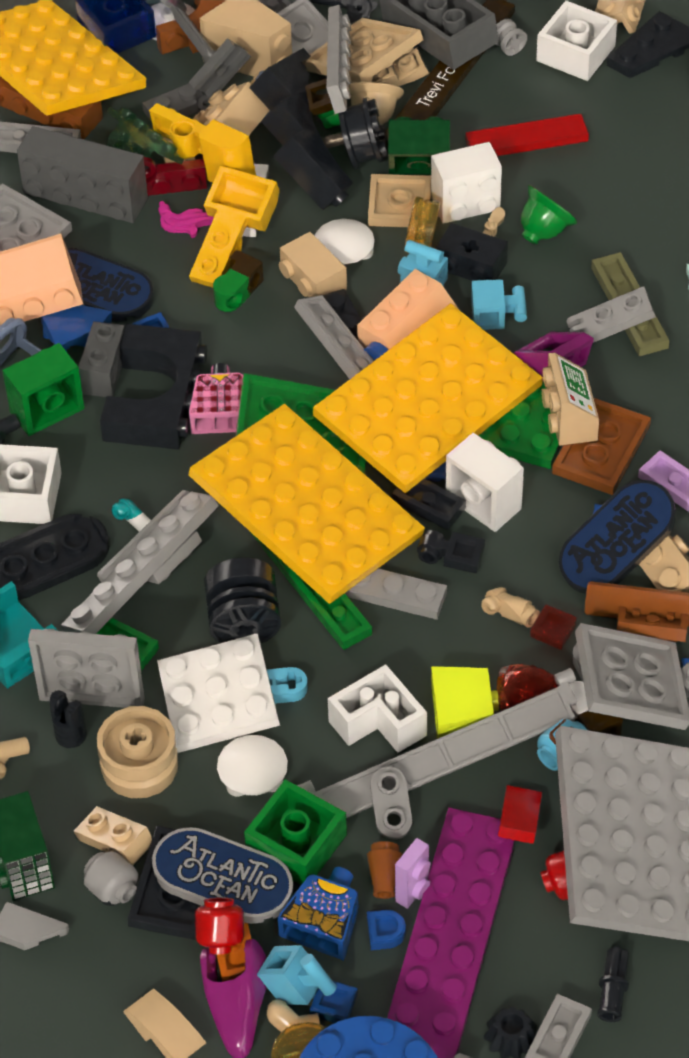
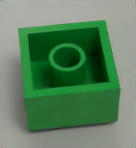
M60 343L43 349L2 370L10 413L16 416L28 437L85 409L79 367Z
M285 779L244 831L245 846L281 860L289 869L292 880L302 885L309 875H318L347 836L346 812Z

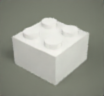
M565 1L538 34L536 61L588 81L615 47L617 20Z
M490 142L431 155V200L442 224L487 214L500 207L502 166Z
M472 433L446 455V490L465 499V511L496 532L522 509L524 467L516 459L508 457L496 449L490 441L483 440L475 433Z
M0 444V521L45 524L52 521L62 474L58 448Z

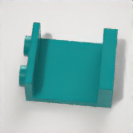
M12 581L0 588V682L7 689L34 672L28 643L30 630H44L48 628L57 630L52 624L43 628L20 604L16 586Z

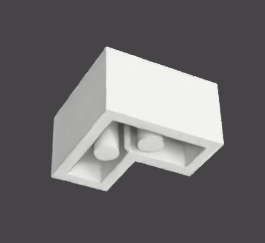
M386 664L328 698L329 723L348 746L376 729L382 733L398 753L427 736L426 710Z

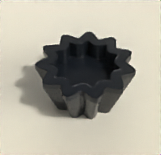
M511 1007L509 1010L501 1009L487 1022L489 1030L485 1033L484 1039L491 1042L489 1050L491 1052H499L501 1058H508L509 1056L521 1058L522 1053L527 1054L536 1036L537 1025L524 1010L517 1011L515 1007Z

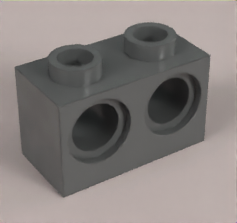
M93 321L79 364L82 394L100 397L114 396L122 370L120 345L125 330L124 325Z

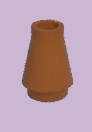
M375 842L371 844L370 851L367 853L373 885V896L376 898L390 899L395 897V864L403 854L400 852V846L394 842Z

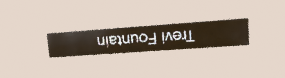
M486 0L482 5L495 14L496 24L504 19H510L515 13V4L504 0ZM484 52L455 70L439 61L396 118L410 117L413 120H426L429 117H436ZM388 127L387 130H386V135H387L386 145H387V148H388V140H389V127Z

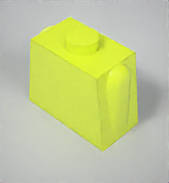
M431 666V689L437 739L494 715V711H499L497 690L491 691L488 668Z

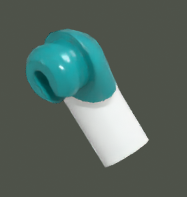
M122 498L112 506V514L116 519L127 520L139 532L151 521L131 499Z

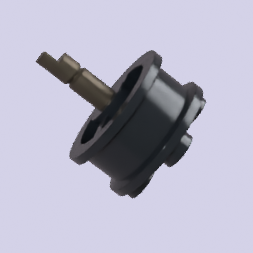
M365 97L362 103L349 106L347 111L338 113L341 132L325 136V138L321 137L327 148L345 144L354 169L360 168V163L375 159L381 163L388 157L387 135L384 125L379 123L378 117L380 115L375 99L370 100L368 97Z

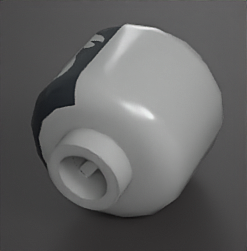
M99 852L92 856L85 865L84 885L104 905L114 906L119 903H127L134 897L137 890L138 872L118 852Z

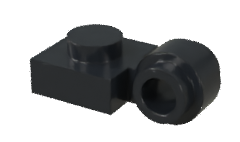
M430 530L421 536L417 552L419 559L425 563L435 564L445 556V567L477 574L485 547V539L452 532L450 541H447L440 532Z

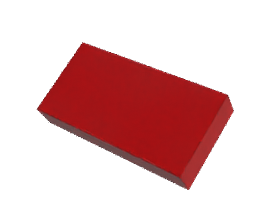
M507 785L498 837L534 844L542 792Z

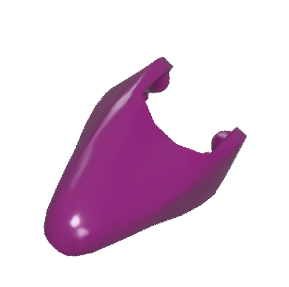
M255 939L246 940L244 947L245 971L234 980L217 982L216 955L210 954L209 948L203 949L200 954L201 973L208 1005L224 1046L233 1058H245L251 1051L260 1007L267 988L257 976L266 960V955Z

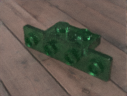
M109 106L107 112L119 122L115 130L109 135L106 146L140 154L150 158L153 151H156L159 155L182 165L184 158L176 153L178 147L164 140L163 135L150 129L148 123L136 118L137 115L129 109L121 106L120 110Z

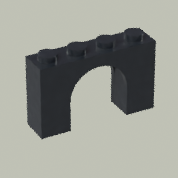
M126 324L120 345L122 368L162 373L170 377L175 383L169 391L152 399L142 400L106 396L100 418L102 439L104 442L179 450L182 437L188 436L189 418L187 416L196 377L201 374L200 364L206 363L207 345H202L201 331Z

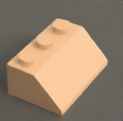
M62 234L0 252V326L9 318H21L26 322L83 304L81 283Z
M414 269L357 325L358 341L364 349L371 342H378L389 350L450 303L457 309L459 308L440 282Z

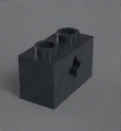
M454 223L449 225L436 246V249L443 251L444 257L448 258V274L471 281L497 280L507 264L508 241Z

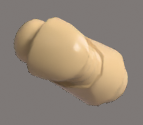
M503 587L489 590L481 603L485 613L494 615L498 612L502 617L524 625L527 628L532 627L540 615V611L532 605L531 601L519 596L510 595L507 593L506 588Z

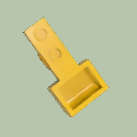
M158 103L149 110L154 132L172 140L174 152L178 157L188 159L195 157L199 153L203 155L208 181L214 182L220 166L256 176L249 135L214 119L207 126L203 125L196 119H190L174 109L167 108Z
M220 166L204 203L207 215L214 217L190 272L189 277L192 282L213 288L215 279L227 273L230 266V256L236 250L241 251L242 235L245 228L250 227L266 231L279 198L277 181Z

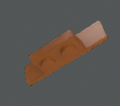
M590 581L587 584L584 612L586 615L618 618V631L672 642H686L687 626L689 627V593Z

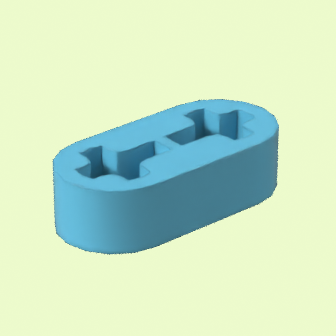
M296 667L267 669L275 704L295 702L305 697L308 690L306 674L301 669ZM288 681H295L296 688L289 689Z

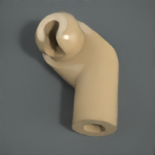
M26 737L0 742V779L5 776L7 771L5 764L9 758L29 754L30 745Z
M276 999L269 1003L266 1014L267 1018L283 1035L291 1037L321 1032L318 1013L298 1016L281 999Z

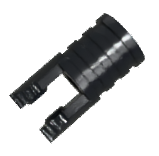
M55 690L50 695V710L56 741L65 748L78 747L87 737L82 704L78 700L68 702L65 692Z

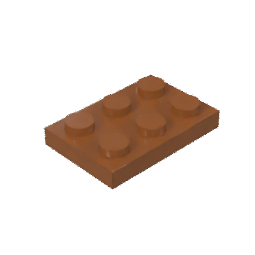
M594 398L599 417L598 441L563 445L552 465V474L613 495L650 427L651 417Z

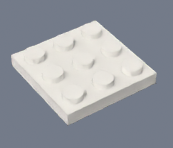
M258 634L157 660L169 720L175 730L178 753L280 726Z

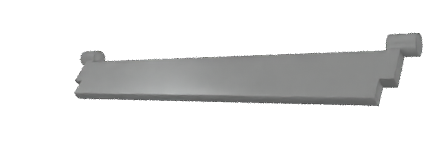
M571 668L555 674L554 678L559 686L319 791H315L311 780L297 786L346 812V818L373 807L370 790L371 778L382 767L391 766L399 769L404 774L408 791L542 734L562 719L574 720L575 715L571 706L577 704V699L569 683L576 681L574 672ZM390 778L382 781V786L386 790H392L396 786L394 780Z

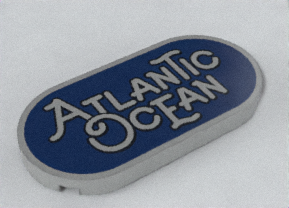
M192 827L177 829L164 836L154 849L152 856L154 875L165 891L200 906L204 905V900L208 898H233L234 904L239 905L244 911L245 923H263L264 919L278 917L293 897L292 876L287 866L281 860L209 831Z

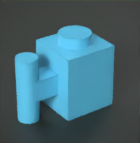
M408 240L405 245V252H408L409 255L407 257L404 256L398 266L400 283L414 269H417L444 286L448 279V258L444 257V252Z
M503 280L472 281V321L483 330L505 329V313H514V318L517 322L525 321L527 319L524 287L515 286L512 288V295H504Z
M302 945L274 946L257 973V976L276 999L285 1001L287 1005H308L310 1000L314 998L318 987L325 996L333 994L337 989L336 984L312 954H308Z

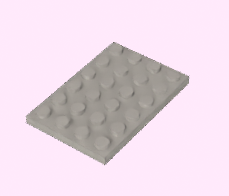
M560 726L555 732L570 923L689 941V748Z

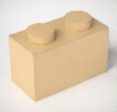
M311 232L280 247V271L285 278H290L297 285L304 297L326 295L338 290L347 289L346 267Z

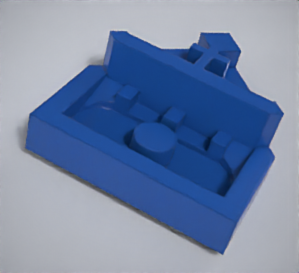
M79 305L42 316L43 337L50 339L54 345L60 343L66 352L67 349H70V346L78 345L85 347L93 321L111 324L112 311Z

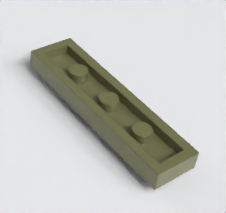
M621 252L592 260L591 269L608 300L640 288ZM657 317L625 330L638 356L669 348V338Z

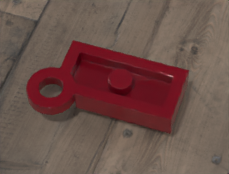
M144 157V165L149 167L145 170L148 196L207 189L203 159L155 164L152 159Z

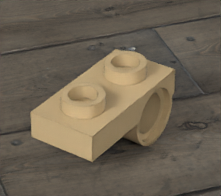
M98 806L74 830L79 841L104 852H118L132 865L149 849L152 841V836L146 826Z

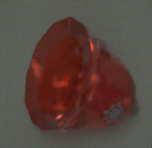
M523 663L501 667L496 682L501 711L559 687L553 674L534 665Z

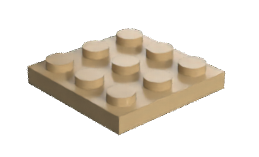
M363 17L352 24L351 31H349L351 37V44H349L351 57L349 58L351 82H369L375 74L382 69L392 66L393 62L402 55L411 52L414 46L423 41L421 30ZM328 42L310 54L311 57L304 64L307 67V71L327 76Z

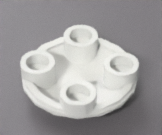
M332 220L322 225L315 233V237L343 265L356 263L373 256L375 242L373 233L365 224L357 220Z
M246 735L234 739L223 748L218 757L217 771L230 795L235 797L242 795L257 796L267 792H275L279 788L287 773L288 760L283 748L274 740L262 735Z

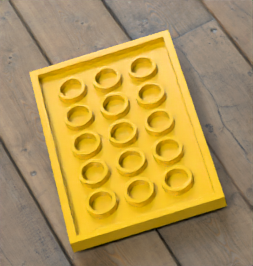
M39 0L37 3L25 6L19 5L13 9L0 12V76L46 116L146 88L147 78L52 0Z
M450 303L313 407V416L400 490L406 493L446 462V455L469 435L475 433L479 436L541 387L543 377Z
M283 404L192 465L188 474L329 604L418 540L425 530L423 525L286 404Z

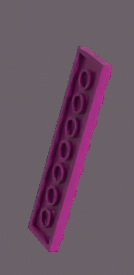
M449 807L428 876L430 886L422 896L387 1019L397 1021L419 1034L433 1049L438 1058H454L458 1054L516 840L498 837L501 819Z

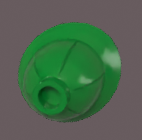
M528 184L529 198L521 213V224L524 228L521 236L524 239L537 245L539 240L553 238L567 226L578 223L576 218L567 210Z

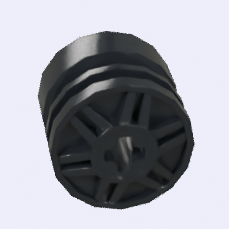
M233 558L218 563L207 572L204 578V586L208 606L210 635L217 642L224 643L258 634L260 643H264L277 634L281 627V617L275 574L269 564L254 558Z

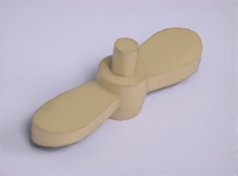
M497 207L492 211L482 233L493 237L496 236L497 227L505 219V210L502 207Z

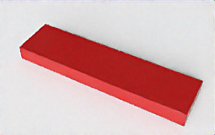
M582 114L465 133L468 147L490 142L496 156L588 142L589 138Z

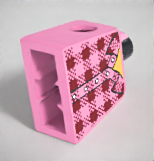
M217 363L211 367V374H200L196 377L189 409L191 434L236 432L243 379L241 373H230V367L227 364Z

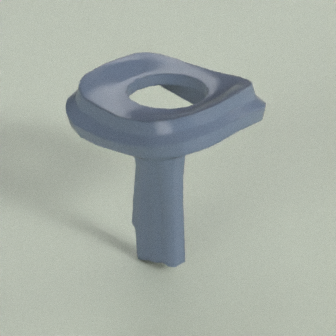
M9 318L0 326V342L11 333L8 342L0 349V366L18 347L28 352L31 356L41 351V349L26 339L27 325L21 318Z

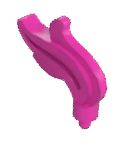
M164 201L159 202L160 207L158 211L161 216V227L171 233H188L191 238H195L198 234L197 228L207 225L211 226L214 217L208 216L207 213L198 208L188 209L180 214H176L171 211L170 206L165 204Z

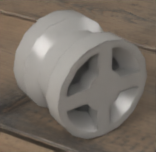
M511 19L500 21L496 24L499 42L495 45L501 46V50L506 55L513 56L519 53L525 46L527 34L522 29L517 28V25Z

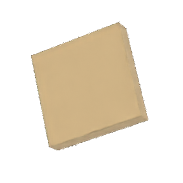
M371 174L368 226L429 228L431 176Z

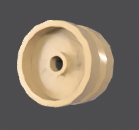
M129 706L115 711L104 720L97 733V749L101 773L106 784L113 791L128 798H148L161 793L172 784L178 772V752L175 730L165 715L159 710L146 706Z

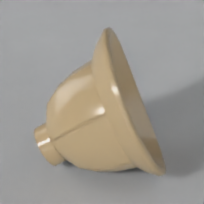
M352 82L349 85L351 106L362 103L365 97H368L370 100H376L380 115L378 117L380 125L389 121L394 113L397 101L404 95V90L401 87L391 84Z

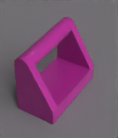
M549 332L513 352V354L543 377V368L548 367V353H556L580 367L586 365L594 338L584 332ZM548 347H551V348L554 349V350H552V351H543L544 349H546V348H548Z

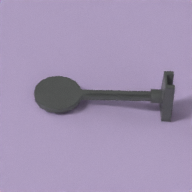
M159 0L172 11L174 19L202 55L205 64L189 83L195 90L198 91L200 89L210 98L215 92L225 87L251 56L244 48L228 38L217 51L213 50L186 14L187 8L182 0Z

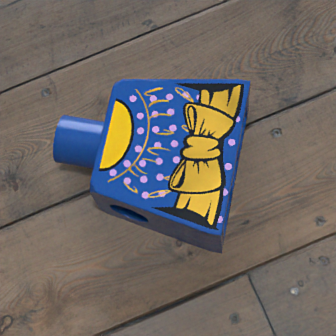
M335 867L329 879L314 874L309 875L278 916L279 936L344 961L359 908L358 892L355 889L349 888L354 878L353 874L345 868Z

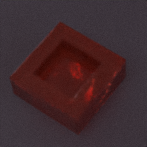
M545 604L531 628L530 637L562 650L576 626L577 617Z

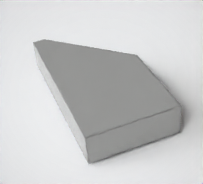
M6 902L0 913V941L22 950L38 946L39 942L57 935L60 937L65 936L69 932L67 923Z

